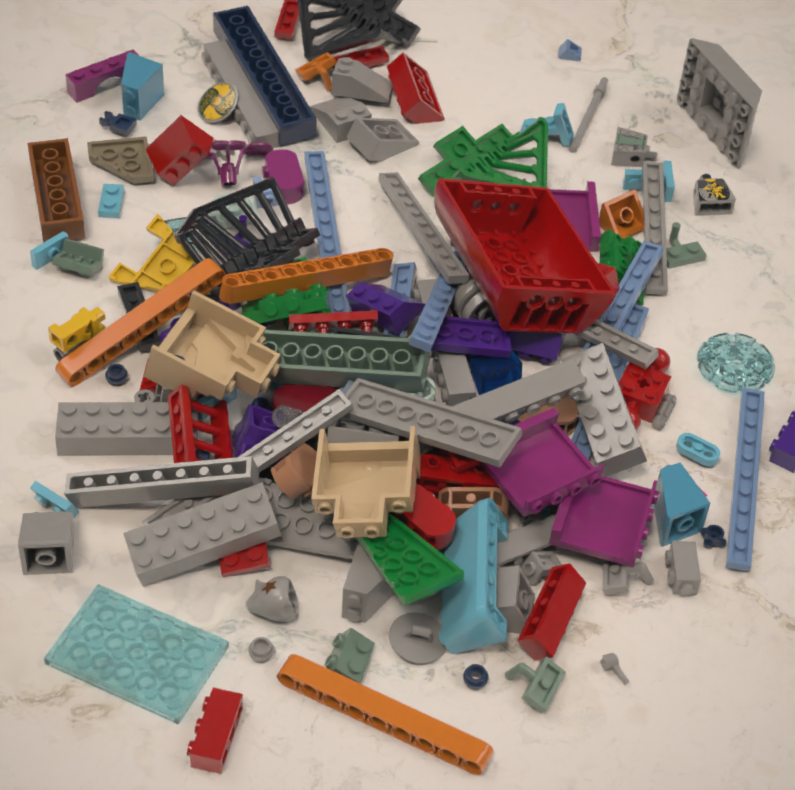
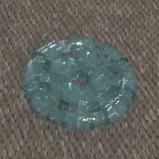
M728 332L716 334L708 338V342H703L697 353L698 368L708 382H714L717 388L727 392L737 393V391H742V388L760 390L772 380L775 373L774 358L770 350L763 343L759 344L755 338L746 334H728ZM732 360H739V361H741V362H740V363H736V362H734V361H732Z

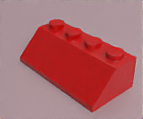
M402 52L386 66L389 73L388 77L393 84L392 89L397 96L396 101L401 107L402 116L406 120L410 119L415 124L443 121L445 117L427 70Z

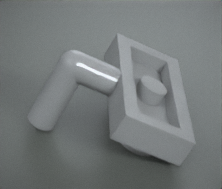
M603 559L602 590L605 595L629 592V574L639 572L647 585L652 584L654 579L644 562L635 563L633 568Z

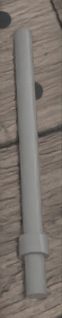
M606 77L601 78L599 85H596L593 91L594 96L569 147V151L572 153L576 152L600 98L606 92V85L608 83V78Z

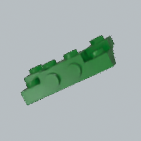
M608 229L601 234L599 264L615 267L618 283L620 284L642 243L630 235L622 239L619 234ZM644 289L635 304L640 306L644 304Z
M322 283L310 285V290L298 292V288L285 290V295L277 297L276 293L263 295L264 300L247 301V304L241 305L243 311L241 315L257 323L286 318L289 315H299L329 308V286L323 287Z

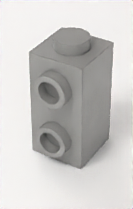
M672 541L670 549L665 552V564L669 565L670 569L667 573V582L672 585V593L684 596L697 595L701 577L696 542Z

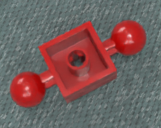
M656 348L658 349L659 356L646 370L629 362L619 381L636 431L640 427L641 419L653 423V419L657 415L656 413L664 401L665 395L668 393L672 376L664 373L669 369L671 360L669 354L661 348Z

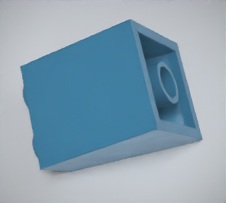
M131 52L127 54L121 82L123 115L140 121L164 96L163 64Z
M681 462L660 469L655 490L660 492L657 503L654 505L659 543L662 547L671 544L672 541H680L700 533L704 527L710 507V501Z

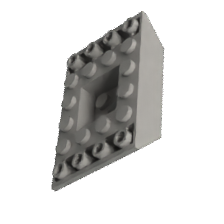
M691 38L686 50L676 100L727 156L729 161L737 169H740L749 145L762 90L719 44Z

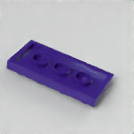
M445 316L431 351L437 350L510 358V331L502 330L497 321Z

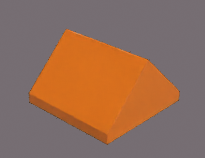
M636 189L602 203L599 223L604 231L610 229L624 239L629 235L631 236L644 230L643 208Z

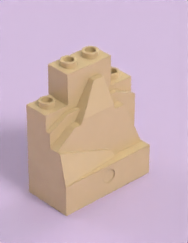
M194 290L191 294L188 308L159 347L155 345L151 347L144 377L173 391L181 384L188 386L189 396L193 398L195 395L202 393L207 397L212 395L222 401L226 393H232L234 387L257 398L261 390L264 392L267 390L271 382L269 378L271 376L275 377L281 366L278 364L281 354L264 346L266 327ZM175 355L182 356L185 359V361Z
M410 426L409 441L328 443L325 429H320L311 500L315 514L328 515L334 513L333 525L337 538L386 537L388 512H413L416 478H420L421 451L416 427Z

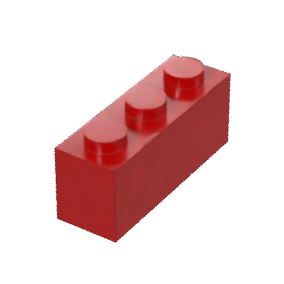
M213 687L210 697H205L202 706L203 717L198 718L195 725V740H190L187 748V756H190V767L217 774L222 773L243 710V694Z

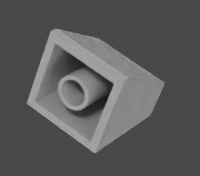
M72 511L23 513L18 540L23 575L73 573L74 520Z
M358 542L343 587L341 617L353 622L366 623L395 593Z
M520 565L497 568L496 607L507 620V632L520 634L534 606L535 593Z

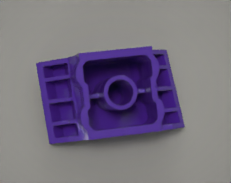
M248 404L242 420L234 427L232 438H234L232 446L235 449L234 458L239 457L291 422L292 418L279 412H271L260 406ZM286 454V455L283 456L281 459H279L278 461H276L275 463H273L272 465H270V467L275 466L278 462H280V461H281L284 457H286L288 454Z

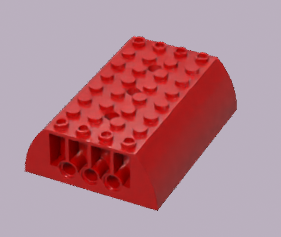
M438 178L434 193L436 214L502 330L564 334L580 333L594 323L613 302L617 295L616 291L549 188Z

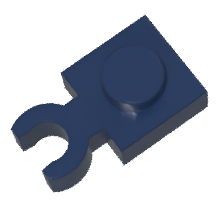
M105 111V118H99L101 126L110 127V131L124 136H128L137 125L135 118L120 113L114 116L113 113Z

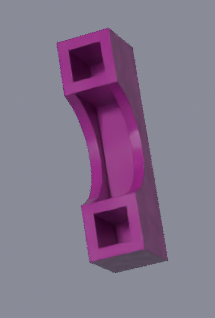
M132 49L65 74L67 93L76 103L94 97L96 89L103 81L111 77H123L126 57L129 52L136 55L139 54Z

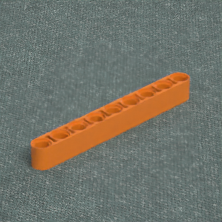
M377 248L227 274L222 279L219 298L225 303L233 304L264 298L263 295L271 293L283 295L285 290L298 288V292L310 290V285L322 283V286L325 287L386 276L390 272L394 254L387 248Z
M204 259L61 359L56 365V372L69 386L73 387L80 384L186 309L194 290L205 295L220 285L223 277L226 275L225 271L212 259Z
M296 654L289 655L277 674L278 681L285 687L471 774L482 775L494 753L492 746L487 742Z

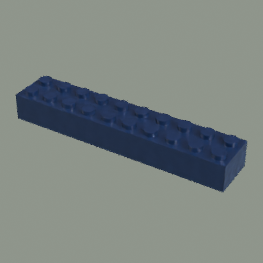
M249 6L214 12L213 31L219 41L225 39L279 132V145L316 137V116Z

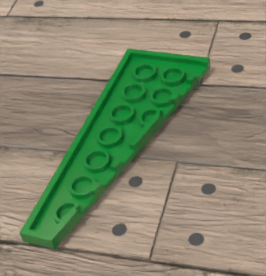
M389 512L386 537H356L396 596L405 606L464 579V571Z

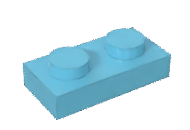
M103 184L98 217H120L124 185Z
M36 480L30 487L35 494L34 499L44 506L47 503L53 506L52 510L54 512L72 511L73 519L79 513L71 502Z

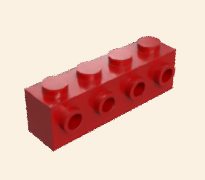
M421 454L420 478H418L417 484L427 491L439 493L440 490L446 487L499 488L480 463L457 472L450 457Z
M570 563L551 567L517 640L533 660H540L546 656L548 658L554 657L559 643L566 632L568 623L574 614L576 605L582 596L586 581Z

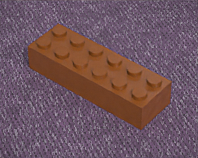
M68 138L27 143L43 243L63 231L68 234L71 240L85 238L84 219Z

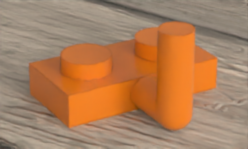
M327 52L295 69L297 76L303 81L312 80L317 74H320L326 90L331 91L332 82L327 71L336 65L337 62L335 57Z

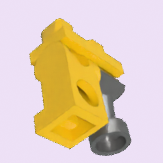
M83 307L64 324L58 326L54 323L49 326L50 342L56 346L53 350L55 358L60 361L106 329L105 325L101 323L106 319L105 312L99 307H95L90 311Z

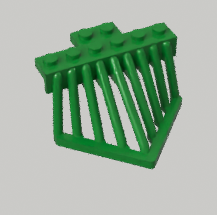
M539 117L536 122L523 132H517L514 135L503 124H500L476 140L464 126H461L435 142L433 147L444 160L418 177V180L432 197L435 193L438 178L547 187L548 122L543 117ZM532 141L537 143V148L513 151ZM534 157L536 164L528 166L499 160ZM493 168L533 174L536 177V181L530 183L518 177L493 170Z

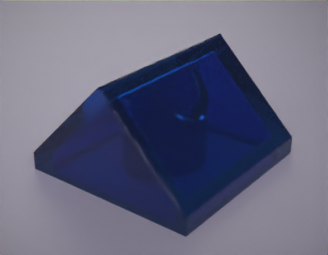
M512 349L510 358L486 355L467 357L479 395L522 379L523 363Z

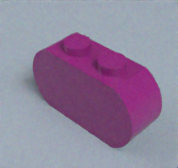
M286 149L269 152L265 156V166H262L263 178L275 177L287 205L299 202L304 197V178L297 154Z

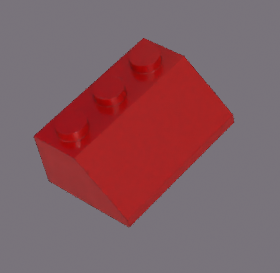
M180 115L146 148V152L157 174L175 186L210 153L214 138Z

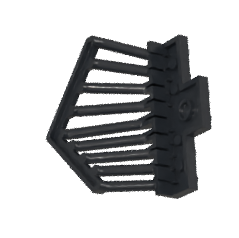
M298 0L304 57L308 61H312L327 52L333 55L381 39L388 40L397 45L404 44L409 47L421 28L395 13L402 0ZM314 4L336 10L313 13L309 12V5ZM344 17L323 27L311 29L312 21ZM352 23L349 28L320 45H313L315 37Z
M270 177L194 208L179 227L174 238L177 244L180 243L196 265L203 261V259L187 237L205 259H212L227 275L294 263V259L301 255L299 249L315 243L314 239L321 234L318 228L306 229L301 217L294 220L275 177ZM271 188L286 220V226L281 224L263 191ZM253 195L257 197L274 226L275 233H271L244 200L245 198ZM237 203L265 239H258L226 206ZM219 210L221 215L252 245H244L212 219L208 213ZM218 246H220L232 258H229ZM214 255L223 263L222 265L218 262ZM221 284L210 291L212 296H219Z

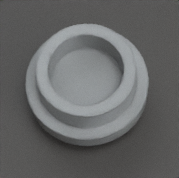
M257 637L249 645V655L255 661H267L273 656L274 646L269 639Z

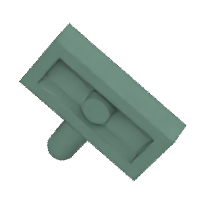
M678 222L673 223L669 242L673 247L666 248L668 269L706 260L707 256L698 241L680 244L678 235L681 224Z
M546 656L541 659L535 671L521 662L506 671L505 677L507 680H513L523 674L528 678L530 682L521 698L542 713L549 706L566 671Z

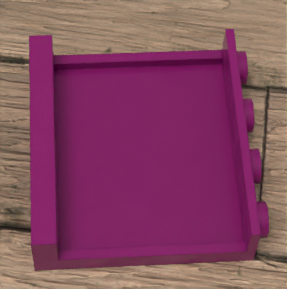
M587 181L586 191L549 189L590 252H598L601 233L595 182Z
M554 407L513 425L522 428V436L501 467L479 461L523 517L532 513L537 514L544 507L551 504H558L563 498L569 495L574 496L588 486L593 487L602 479L601 476L605 466L601 464L594 467L557 424L559 413Z
M601 476L602 479L597 485L593 487L588 486L574 496L569 495L561 500L552 526L549 544L634 568L636 558L641 559L645 545L640 544L641 540L646 541L650 527L645 526L646 522L651 523L655 509L650 508L651 504L656 505L660 491L655 490L656 480L653 482L652 489Z

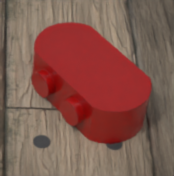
M416 484L413 512H390L436 550L447 547L454 538L455 513L448 505L440 502L431 491H427L419 484Z

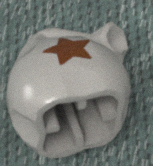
M285 576L272 578L266 583L257 579L255 581V591L246 601L247 609L252 613L273 621L283 622L291 620L297 615L298 602L292 581Z

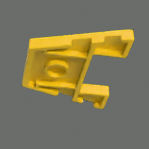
M156 214L146 229L147 232L161 239V243L138 272L119 262L108 276L111 282L123 285L138 282L141 289L158 292L196 266L180 243L177 244L173 230L163 221L159 214Z

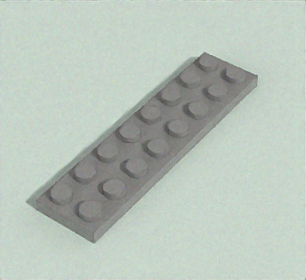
M357 378L345 394L354 409L344 415V418L406 438H410V426H415L419 442L497 467H501L522 436V428L360 378Z

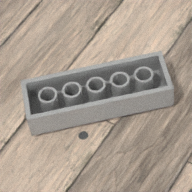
M601 343L561 359L562 362L574 358L586 381L582 393L574 397L596 463L598 466L601 464L605 466L602 475L607 477L647 462L604 344Z
M58 402L55 433L57 456L173 455L168 402ZM191 410L192 418L199 421L198 412ZM193 429L195 439H198V430Z
M263 482L123 533L136 576L143 587L282 536Z

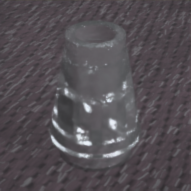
M281 405L274 410L272 420L275 425L282 428L300 416L302 412L299 409Z

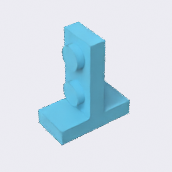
M557 103L553 116L544 118L548 122V135L559 134L562 146H570L574 136L565 103ZM538 118L525 119L520 133L536 122Z
M663 161L664 202H672L675 189L672 161ZM625 169L622 183L623 189L642 190V170Z

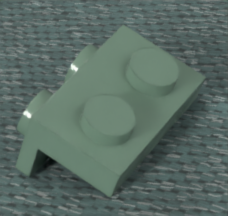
M65 239L63 250L53 256L52 265L59 266L64 271L72 270L79 272L82 276L89 277L102 269L104 249Z
M349 628L343 633H338L332 642L334 648L327 657L324 666L353 681L361 683L375 643L353 628Z

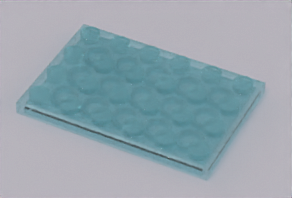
M97 584L44 657V662L50 667L179 725L228 649L229 641Z

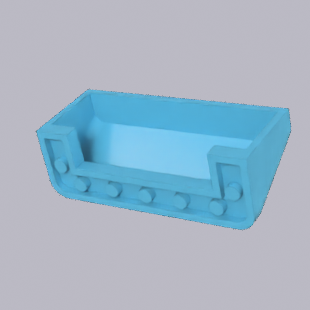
M491 498L480 500L456 518L454 538L442 552L445 557L464 571L463 580L444 588L440 593L442 610L440 611L441 631L439 632V640L451 654L507 641V620L496 607L497 540L498 542L508 540V520Z

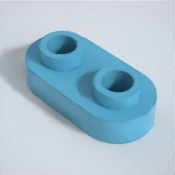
M683 433L678 437L676 448L682 455L704 466H714L718 463L720 450L716 445L692 433Z

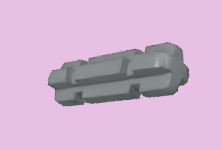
M670 393L665 395L664 401L661 403L656 413L657 415L653 419V428L658 430L664 428L665 422H667L672 408L676 404L677 397Z

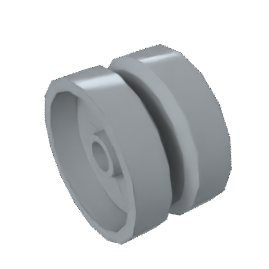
M473 279L469 280L468 283H464L456 291L452 299V308L460 318L497 321Z

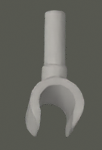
M614 653L603 655V658L600 660L602 668L604 670L612 668L624 685H627L630 681L619 667L617 655Z

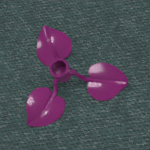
M218 140L212 143V148L217 151L226 150V163H223L220 168L216 153L210 152L204 159L213 158L218 175L221 178V185L234 186L237 184V175H239L243 154L267 155L269 152L274 151V149L268 143H250L246 145V142L240 140ZM230 150H240L236 167H234V163H230Z

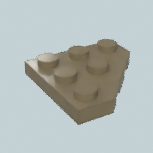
M147 136L87 142L90 162L133 184L154 182L152 163L146 152L148 147Z

